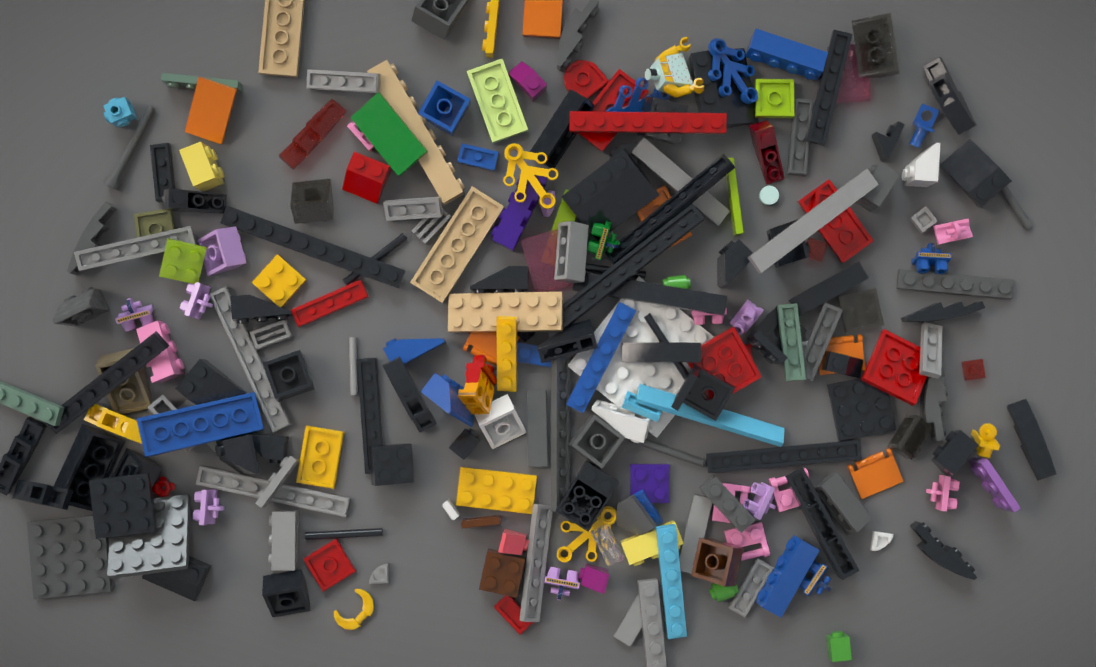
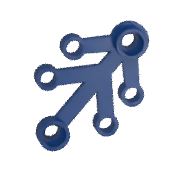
M715 38L711 40L708 45L709 52L713 56L712 70L708 72V77L711 81H716L721 77V71L719 70L720 61L724 65L723 85L718 89L720 96L726 97L732 93L730 87L732 78L742 93L741 100L743 103L751 104L757 101V90L753 87L747 88L738 72H741L746 78L755 74V69L752 65L746 66L736 63L744 59V51L727 47L723 39ZM727 55H728V56H732V59H733L735 62L730 61L729 58L727 57Z
M640 77L635 82L636 86L633 93L630 86L623 85L620 87L619 96L614 107L609 108L606 112H642L640 108H643L646 97L667 100L670 95L665 93L662 96V92L656 90L655 87L653 94L639 100L642 91L649 85L646 78ZM643 80L644 85L641 87L640 82ZM627 88L628 91L624 95V89ZM631 96L628 105L623 107L625 99Z

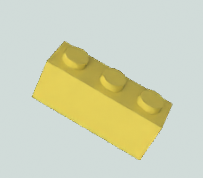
M672 520V521L667 522V523L662 524V525H670V524H675V525H676V522H675L674 520ZM676 525L678 549H680V545L684 543ZM656 527L642 535L636 534L620 541L629 565L637 566L644 563L646 558L651 557L655 559L659 557Z

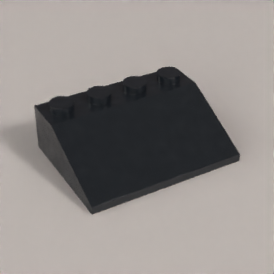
M709 50L691 53L688 61L692 82L697 78H702V85H704L702 93L698 94L695 92L698 113H727L726 128L758 123V118H755V102L751 104L742 102V93L732 78L730 85L732 93L726 97L720 96L718 89L723 85L724 65L720 61L719 69L721 77L716 81H711L708 77V72L712 70L713 56ZM727 55V57L729 58L730 61L735 62V61L732 59V56H728V55ZM744 57L743 60L736 62L746 66L748 65L746 57ZM738 72L747 88L752 87L750 77L746 78L741 72Z
M623 149L561 197L583 224L589 225L588 230L592 232L594 223L605 225L606 221L612 223L610 233L660 194L628 151ZM595 236L598 241L601 239V237Z

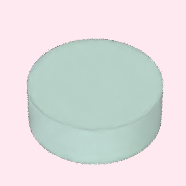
M765 186L759 193V199L764 205H773L779 198V192L773 186Z

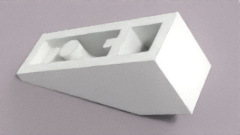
M598 399L592 406V411L622 436L635 443H644L648 436L651 419L626 410L622 406Z

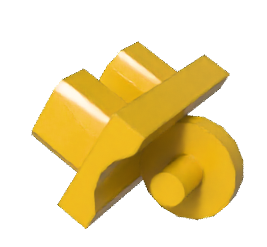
M983 424L979 429V433L972 429L971 436L979 445L976 448L979 456L990 458L993 449L999 451L1000 444L995 439L997 430L993 424Z

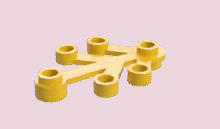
M516 143L508 145L504 152L505 158L509 161L507 173L503 179L504 184L507 187H512L515 184L514 171L517 164L521 169L518 190L514 195L515 200L518 203H523L526 200L525 190L528 179L540 197V205L544 209H551L555 205V197L551 193H546L534 175L547 177L549 180L554 181L558 178V171L554 168L544 169L528 166L523 160H534L538 164L543 165L547 162V155L545 153L523 151V148ZM513 150L518 152L516 157L511 156ZM543 155L545 160L543 162L538 161V156ZM554 171L556 176L551 178L549 172ZM508 177L513 179L511 184L506 183ZM519 193L524 195L522 200L517 199ZM546 198L551 199V204H544V200Z
M605 506L589 532L568 520L563 521L560 525L563 532L580 531L583 533L568 546H562L557 550L558 560L561 562L570 561L572 552L589 538L586 559L590 562L597 559V530L603 526V538L600 540V545L604 549L610 548L612 545L610 539L611 525L616 522V510L611 506ZM606 512L611 513L610 519L604 518ZM564 523H568L570 525V528L568 530L563 529L562 526ZM603 540H609V545L603 546ZM563 550L568 552L566 557L561 556ZM590 552L595 553L593 559L588 558Z

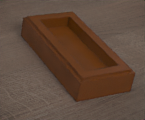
M499 515L466 518L461 521L462 529L501 524Z

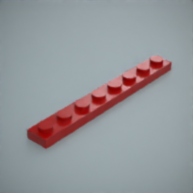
M570 111L569 131L726 134L727 113Z

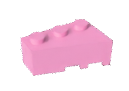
M157 320L136 329L140 343L157 331L169 344L167 349L147 363V367H151L154 376L150 377L152 383H164L184 375V364L177 357V347L169 337L170 329L166 323Z

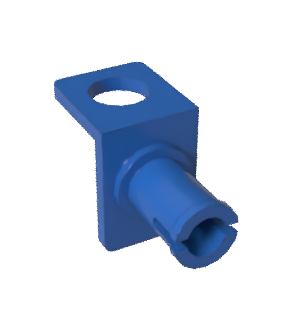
M921 104L912 123L916 125L917 129L909 144L921 148L927 132L934 133L935 130L932 129V126L939 113L938 109ZM925 110H929L932 113V118L929 121H924L921 118V114Z

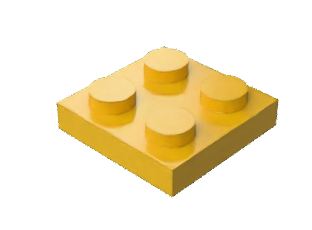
M277 254L252 283L277 306L283 307L307 280Z

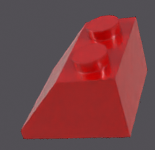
M354 151L346 169L342 190L378 204L392 169L389 165Z

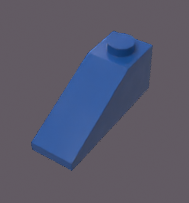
M395 338L387 342V347L383 348L389 361L400 356L403 363L407 364L441 346L446 341L444 338L400 339L398 341Z

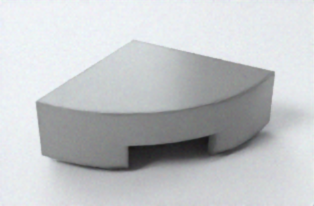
M389 563L382 564L373 571L369 584L389 583Z

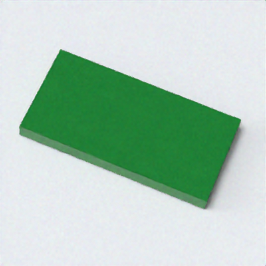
M380 92L376 93L350 117L398 176L403 175L428 152Z

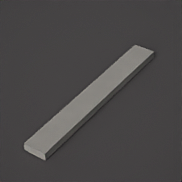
M868 169L862 171L751 254L748 259L759 274L879 184Z
M225 286L209 294L272 432L275 433L292 425L282 402H277L274 398L263 362L258 351L255 349L246 325L237 324V321L232 320L230 296L232 295L228 287Z
M201 465L195 485L256 498L258 493L263 488L266 489L270 483L266 479ZM283 483L270 501L347 517L351 498Z

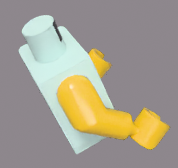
M683 37L680 40V45L677 47L674 45L663 51L655 58V62L651 65L650 69L645 71L646 80H653L656 90L665 92L675 98L691 94L692 91L698 94L704 91L703 79L697 78L692 83L683 53H679V51L688 52L690 50L691 44L683 45L688 41V37Z

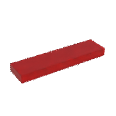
M358 280L293 308L291 312L297 326L302 327L369 298L362 280Z

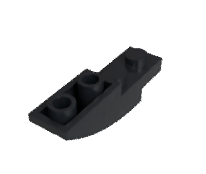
M939 57L923 66L932 93L958 135L975 127L976 123L961 92L957 90L943 59Z
M399 356L384 364L383 368L418 431L422 432L436 425L435 418L421 396L401 357Z
M18 480L12 499L68 510L73 491L47 484Z
M915 521L910 525L922 540L916 546L932 561L960 576L973 580L977 578L973 573L975 571L973 566L961 559L963 555L956 547L952 548L946 545L942 548L944 546L937 537H932L930 534L931 529L924 522L921 524Z

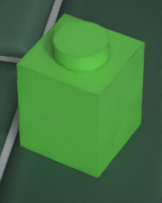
M833 631L831 635H826L828 658L832 662L852 660L850 638L846 633H843V631Z

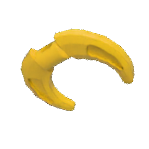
M355 589V592L363 599L362 609L364 610L355 619H345L339 615L337 610L334 611L335 621L342 628L349 630L357 629L368 615H372L374 610L373 599L365 590Z

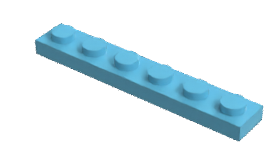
M676 525L655 526L667 638L687 637Z

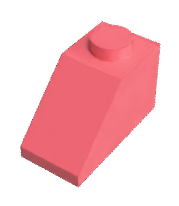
M504 529L498 552L522 555L523 550L527 551L529 540L526 539V534Z

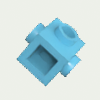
M126 97L120 99L113 98L108 101V104L103 105L105 109L103 114L106 121L116 127H124L129 124V121L137 119L133 105Z

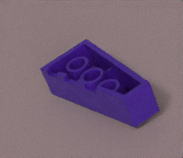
M534 175L543 189H545L547 178ZM528 179L525 190L526 200L523 203H518L515 200L514 195L518 190L517 186L515 192H512L508 199L509 205L507 209H503L499 219H501L499 226H495L491 233L494 243L512 252L540 199ZM519 193L517 195L518 200H522L524 198V195L522 193Z

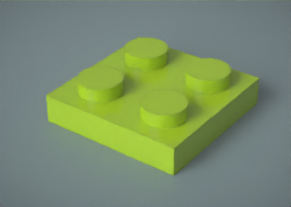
M756 79L755 89L758 92V99L755 101V118H794V79Z
M167 238L159 277L191 284L198 283L206 247Z

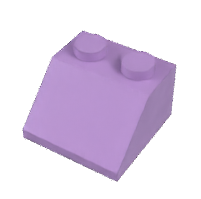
M236 227L216 229L197 240L198 245L206 247L203 262L207 276L236 269L246 264V256Z

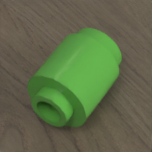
M686 275L670 276L667 279H662V285L691 289L690 278H686Z
M713 583L711 584L712 588L709 589L712 599L717 600L718 603L735 597V594L739 593L737 584L736 586L724 587Z

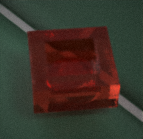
M808 238L807 242L810 246L809 259L822 262L828 243Z
M983 359L962 361L964 380L986 378Z

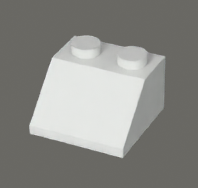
M935 143L924 150L903 169L902 180H904V186L929 187L938 182L940 143Z
M508 394L492 401L490 414H475L477 422L492 449L527 433Z

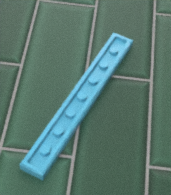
M643 384L638 386L635 403L779 447L784 443L783 427L724 409L716 421L682 403L677 411L671 407L676 396L675 394Z

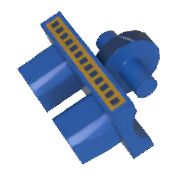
M928 243L927 248H921L920 252L916 253L915 258L911 259V263L916 265L917 273H928L930 266H935L936 274H945L952 255L951 253H941V249H935L934 243Z
M813 561L809 571L815 575L811 581L804 577L799 586L804 590L803 593L810 597L818 584L820 586L816 590L817 593L821 595L824 589L830 592L832 588L827 585L831 578L826 576L821 581L829 569L826 565Z

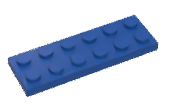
M255 392L136 419L145 458L264 429Z

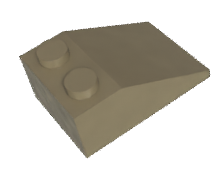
M132 349L101 355L95 364L98 375L102 374ZM145 366L107 394L113 411L126 414L148 409L147 407L152 404Z

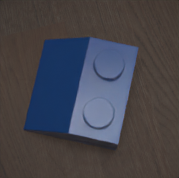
M436 80L418 115L436 128L453 136L471 104V99Z

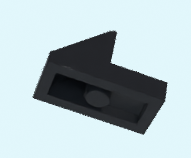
M898 121L888 127L885 135L878 132L872 134V139L881 161L884 162L889 159L905 124Z

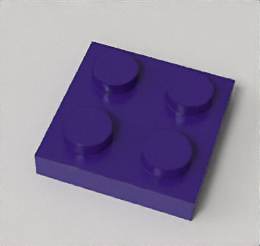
M630 464V496L643 489L652 503H669V464Z

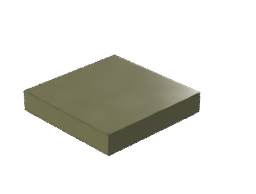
M161 209L133 214L137 238L176 229L173 211Z

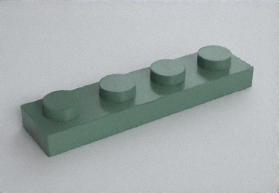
M162 73L161 81L169 88L178 89L179 86H184L188 90L195 91L199 76ZM204 77L235 88L237 92H242V84L238 80Z
M797 303L778 305L782 353L788 357L783 362L785 382L805 381L806 375Z
M0 381V404L53 426L60 425L64 411L63 406Z

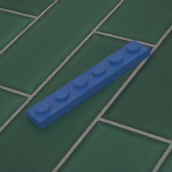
M621 302L618 303L597 343L598 348L594 349L566 405L584 413L636 310Z

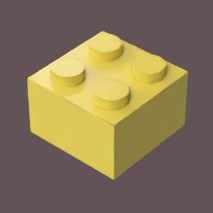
M198 142L179 150L192 185L195 188L204 192L224 184L222 178L225 175L222 168L217 166L215 160H218L214 149H211L202 142Z

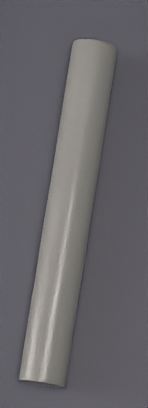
M350 337V395H358L357 338Z

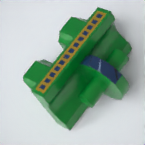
M606 221L605 225L601 223H594L591 234L599 236L601 239L600 242L590 239L587 251L596 254L595 259L601 260L605 245L608 246L607 252L612 253L613 248H619L620 242L616 240L617 234L611 233V237L608 238L611 222Z

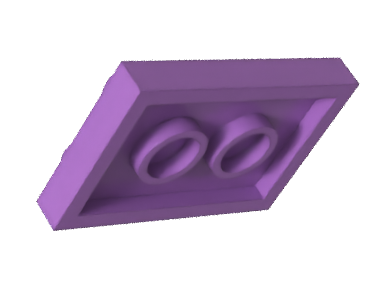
M974 457L969 460L972 465L970 467L972 472L980 477L982 487L986 492H990L993 497L992 502L998 509L1001 508L1014 513L1021 509L988 459Z

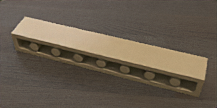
M385 60L369 69L368 73L381 74L380 93L428 150L418 161L444 206L464 195L462 189L465 187L460 178L456 180L453 175L456 171L451 162L446 163L443 158L446 154L441 145L436 146L434 140L437 138L432 129L427 130L424 125L427 121L418 115L415 109L418 105L412 96L408 97L405 91L408 88L403 79L401 81L398 80L396 75L399 72L393 63L390 65Z

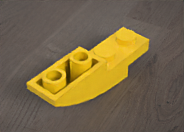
M94 404L88 409L84 418L85 421L142 444L137 420L98 404Z

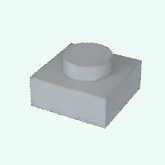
M926 206L909 218L920 233H923L937 222V219Z

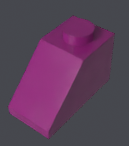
M522 61L508 73L511 79L532 102L547 90V84Z
M585 563L584 568H580L578 579H581V585L599 593H605L609 578L608 569Z

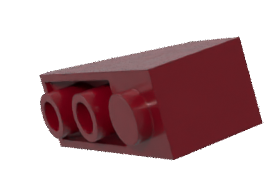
M767 120L750 125L749 130L752 144L766 185L785 179L774 126Z

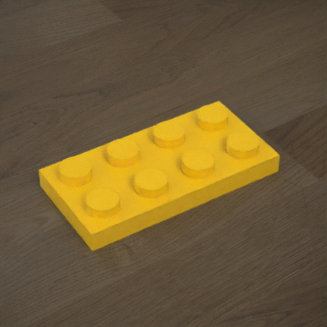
M460 467L456 505L532 514L537 475Z

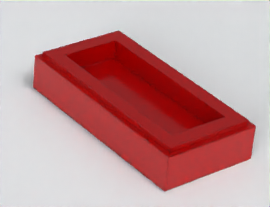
M505 595L494 605V608L519 635L533 623L519 621L521 606L510 596Z

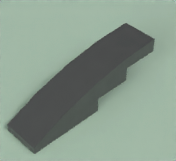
M105 202L92 217L82 233L74 252L101 246L98 241L110 229L105 222L117 210L113 204ZM73 252L67 271L70 274L77 275L80 271L78 270Z

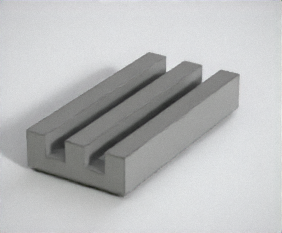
M443 208L442 212L446 217L434 228V230L426 238H424L423 235L439 220L440 217L433 218V220L419 233L418 230L430 219L423 218L412 230V232L425 244H427L432 239V237L452 217Z
M281 320L250 332L256 350L293 337L287 320ZM284 325V328L258 338L255 336L261 332ZM283 332L287 334L258 345V342Z

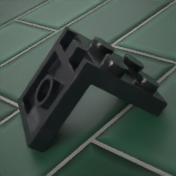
M777 306L747 337L751 341L749 344L755 350H760L765 354L763 357L771 364H782L788 358L782 353L780 337L774 334V329L779 326ZM800 325L802 336L807 330Z
M694 364L676 394L671 407L678 411L682 403L716 421L733 393L735 386ZM707 389L712 390L714 397L706 399L703 396V391Z

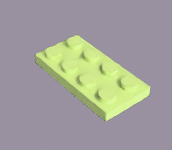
M503 59L468 70L467 74L492 143L527 132L528 127Z

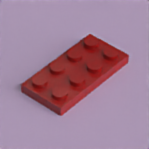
M618 69L593 101L595 107L592 111L606 112L609 108L614 107L619 96L620 87L623 85L630 86L633 93L636 81L621 69ZM627 88L624 89V95L628 91ZM647 89L642 91L639 100L649 94ZM631 96L625 99L623 107L628 105ZM611 132L577 133L601 152L606 149L617 135V133Z
M830 179L797 201L805 214L813 208L817 189L833 193L837 191ZM850 207L818 230L841 264L874 241Z

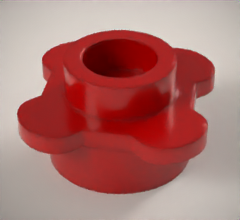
M162 476L152 487V491L161 497H168L170 492L175 490L176 486L174 483H170L165 476Z

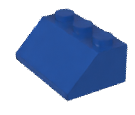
M434 373L421 392L448 414L472 427L474 424L473 414L457 397L459 389H464V387L445 374L441 377Z

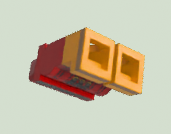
M475 355L473 362L466 364L464 389H459L457 395L471 414H490L494 394L493 385L497 384V379L493 375V366L486 364L487 358L485 355Z

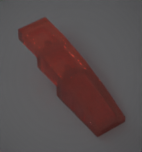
M331 99L306 123V127L292 139V143L279 154V158L294 170L333 129L346 113V110Z

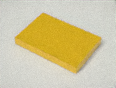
M306 425L296 483L335 489L344 431Z

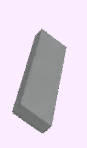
M307 69L306 89L378 93L380 92L381 74Z
M693 495L683 537L684 544L681 545L679 554L680 571L692 573L699 538H704L712 506V502L707 497Z

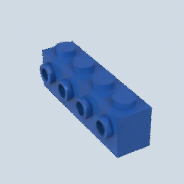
M755 29L745 57L755 62H762L773 68H780L791 74H798L809 80L817 81L824 70L828 52Z
M793 535L787 542L782 556L778 558L773 572L768 575L767 582L763 589L759 591L755 602L781 618L820 550Z

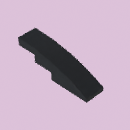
M857 262L791 298L789 302L790 304L797 303L798 314L801 316L869 277L861 263Z
M961 301L943 308L942 303L938 302L904 316L901 320L902 322L945 320L984 309L985 306L983 301L964 307Z
M622 343V362H701V343Z
M1027 399L1009 404L1007 409L1015 423L1014 429L1022 443L1020 447L1037 481L1056 475L1057 473L1048 447Z
M32 417L26 418L19 435L15 436L8 453L3 455L0 462V492L6 496L22 474L46 428V425Z

